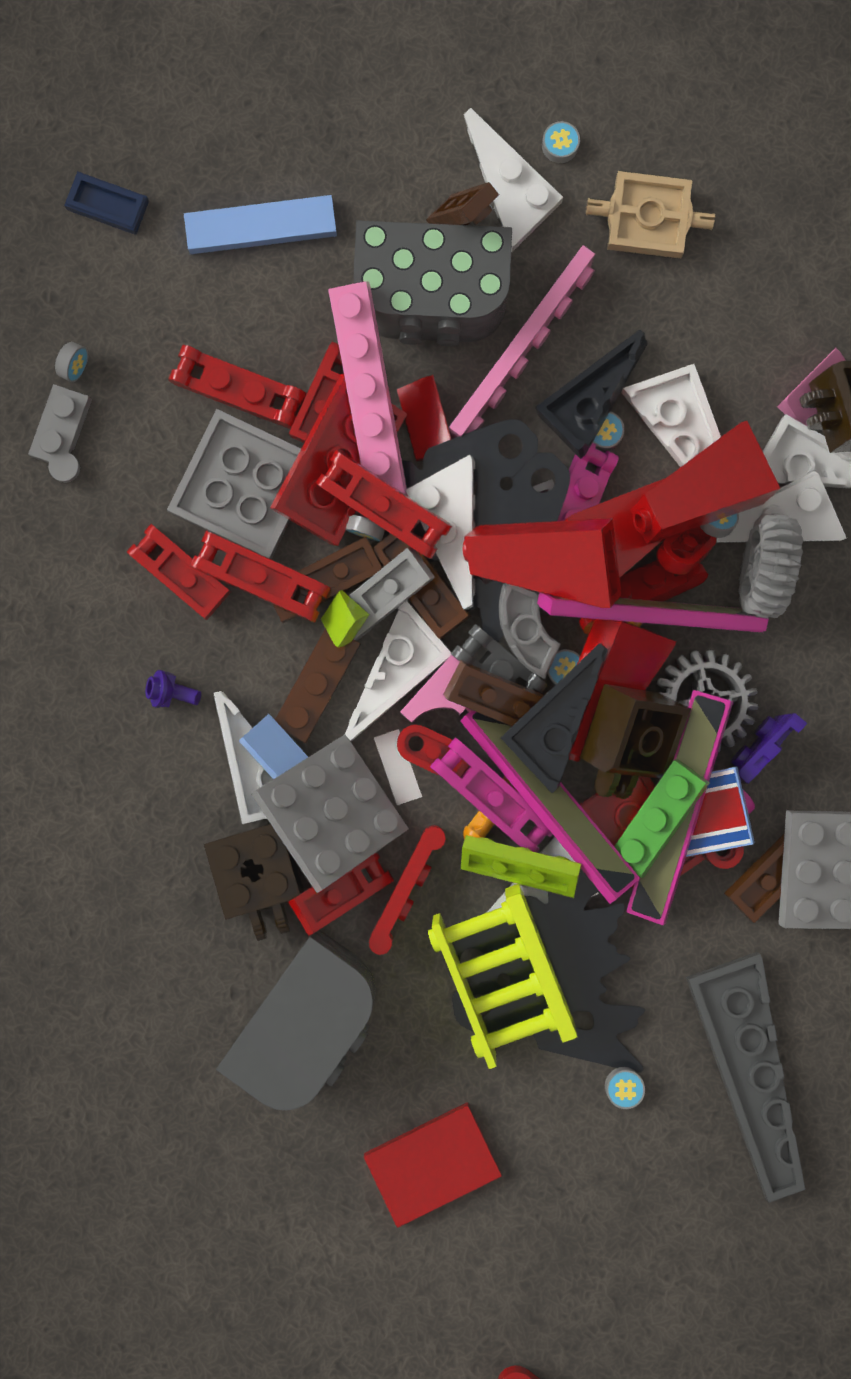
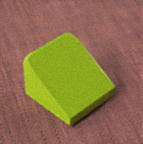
M340 590L322 616L321 621L335 646L340 648L352 642L370 614L343 590Z

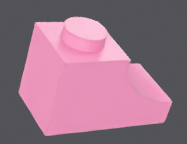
M451 655L400 713L413 723L421 715L437 709L454 710L458 715L464 710L471 712V709L451 702L443 695L460 661Z

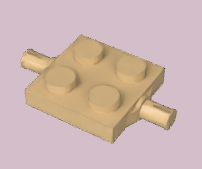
M622 171L617 173L615 190L610 201L588 198L586 215L608 217L607 221L610 231L607 250L680 259L684 254L686 234L690 227L712 230L715 221V213L693 212L690 199L692 180Z

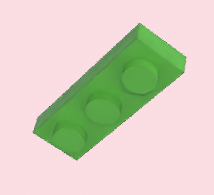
M679 760L672 762L614 846L640 878L647 874L710 784V782Z

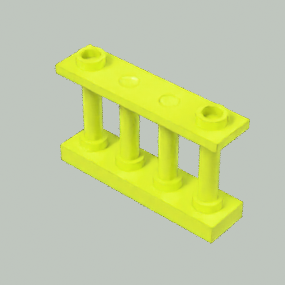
M520 884L505 888L506 901L501 903V908L447 928L439 913L433 915L432 929L428 930L434 951L436 953L442 951L475 1033V1035L471 1036V1042L478 1059L484 1057L489 1069L496 1067L495 1048L550 1029L553 1032L558 1030L563 1043L578 1038L574 1020ZM506 922L508 925L516 923L521 936L515 939L516 943L460 963L452 942ZM522 958L523 961L530 959L535 972L529 974V979L474 998L467 981L468 977ZM535 993L537 997L544 995L549 1007L543 1009L544 1014L488 1033L481 1013Z

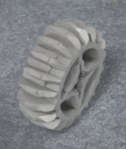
M762 514L754 522L753 529L750 530L749 539L746 542L740 566L741 573L738 579L740 581L738 589L740 594L739 602L743 612L760 618H778L790 605L791 596L795 593L796 582L799 580L798 574L802 566L800 563L803 554L802 529L797 519L788 518L786 515Z
M713 650L706 651L704 660H702L699 651L691 652L690 663L684 656L678 657L676 662L679 670L671 665L664 669L671 678V681L664 678L657 680V685L666 689V693L661 694L676 701L681 683L688 675L693 673L692 692L693 690L704 691L708 694L733 701V712L726 724L722 737V742L725 746L733 747L735 741L731 733L739 738H744L747 733L740 724L753 725L755 722L751 716L746 715V711L758 709V704L748 702V696L756 695L757 689H746L744 686L745 683L752 679V676L750 674L740 677L737 675L742 668L740 662H736L728 668L729 655L727 654L721 655L716 663ZM705 671L715 673L723 678L731 691L716 690L711 683V679L706 678ZM691 696L686 700L679 701V703L688 707Z

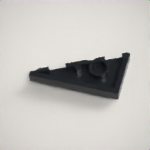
M638 330L535 407L538 416L580 459L588 452L648 344L645 333L641 330Z
M599 643L501 737L505 744L551 793H554L559 788L607 656L608 649L602 643Z

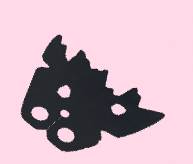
M516 419L500 421L464 434L462 437L459 436L428 448L423 458L422 470L418 469L411 461L402 460L406 487L408 489L471 455L475 460L473 480L478 483L477 491L474 494L475 509L473 511V521L475 522V528L478 525L557 521L568 492L570 473L567 467L554 454L537 453V436L525 423ZM508 434L517 435L523 444L521 453L512 459L503 457L498 447L502 437ZM541 468L549 469L555 475V485L552 490L546 493L537 492L531 485L533 473ZM504 477H510L513 480V486L509 490H503L500 487V481ZM419 521L413 531L419 537H423L426 533L421 521ZM435 553L432 559L429 560L430 562H434L439 560V558ZM473 575V579H475V595L473 596V607L467 609V611L479 607L483 631L496 642H499L503 636L499 619V599L503 583L493 580L491 583L485 584L478 576Z
M580 868L574 898L548 892L547 904L533 896H525L542 942L545 943L546 952L571 1015L575 1011H589L593 1015L594 1027L590 1030L576 1028L578 1038L564 1043L558 1030L551 1032L550 1029L533 1034L540 1050L614 1068L628 1067L639 1073L644 1070L643 1066L616 1037L617 1034L635 1028L638 1024V1018L645 1012V1009L639 1006L604 1004L599 998L601 994L607 991L606 987L600 982V979L631 959L627 955L617 953L615 945L607 941L609 936L617 930V919L623 915L625 907L623 903H619L606 908L585 911L584 907L599 890ZM506 922L455 941L452 944L460 961L461 955L466 949L476 948L483 954H487L516 943L515 939L521 936L516 923L508 925ZM522 958L468 977L467 981L473 995H486L529 979V974L535 971L531 962L523 961ZM505 973L509 975L510 983L507 986H500L497 983L499 974ZM456 990L452 996L455 1019L461 1026L474 1032L459 993ZM535 993L491 1009L482 1018L488 1033H492L544 1014L543 1009L549 1007L544 995L537 997Z

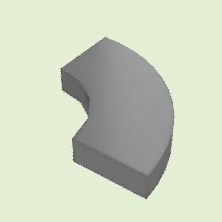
M503 583L499 599V619L506 643L516 658L527 669L545 679L561 644L551 638L541 624L539 605L537 604L539 592Z

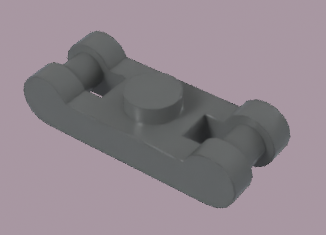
M476 624L468 632L470 637L461 647L457 645L451 652L459 661L462 660L512 682H515L520 676L526 681L523 685L524 687L541 694L548 686V684L527 669L517 658ZM483 645L488 650L477 661L473 656Z

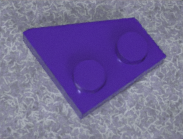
M796 713L778 715L774 719L770 716L767 717L756 729L755 734L758 738L750 748L746 745L743 746L730 762L734 767H738L741 783L749 784L782 750L780 745L792 730L799 733L807 723Z

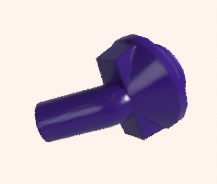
M157 670L154 676L148 678L145 689L146 698L150 699L152 706L157 708L169 707L172 698L192 705H198L202 694L201 691L176 684V676L163 670Z

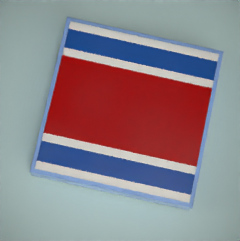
M738 767L713 771L711 773L710 784L704 796L686 857L755 844Z

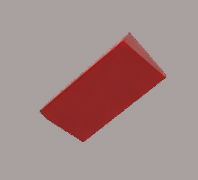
M433 375L423 377L397 389L402 411L407 413L405 423L416 462L423 460L428 448L451 440Z

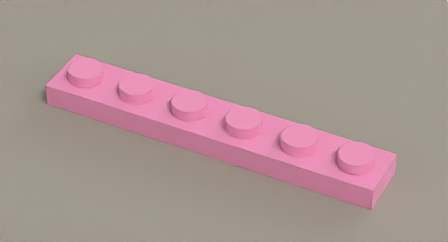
M584 245L449 426V433L452 439L459 436L462 437V435L478 430L483 426L485 420L481 416L489 406L495 409L507 392L503 386L511 376L515 379L520 376L529 362L525 356L533 346L536 349L542 346L551 332L547 326L554 317L561 319L571 306L573 300L569 296L576 287L582 290L587 285L595 272L591 268L595 253Z
M366 281L330 288L328 291L361 465L407 495L370 282Z

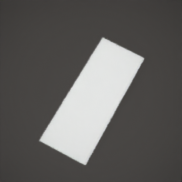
M399 729L374 737L397 805L422 797L411 763L405 760L397 749Z

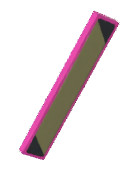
M539 592L537 602L539 607L554 616L762 633L766 631L769 618H760L743 612L742 608L618 598L611 608H600Z
M693 690L688 705L691 710L673 761H681L709 782L733 701ZM706 790L647 874L634 884L627 913L660 925L666 924Z
M473 710L463 717L460 722L573 860L581 863L582 871L609 904L641 879L561 782L559 788L554 793H551L505 744L501 737L512 726Z

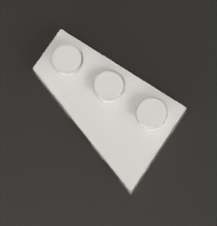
M695 364L623 388L621 391L680 467L721 437Z

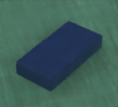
M77 171L64 206L68 211L136 235L149 200L145 195Z

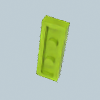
M466 835L462 847V870L572 898L575 896L581 863L570 861L561 856L553 857L536 853L525 847H512L496 843L489 838H476Z

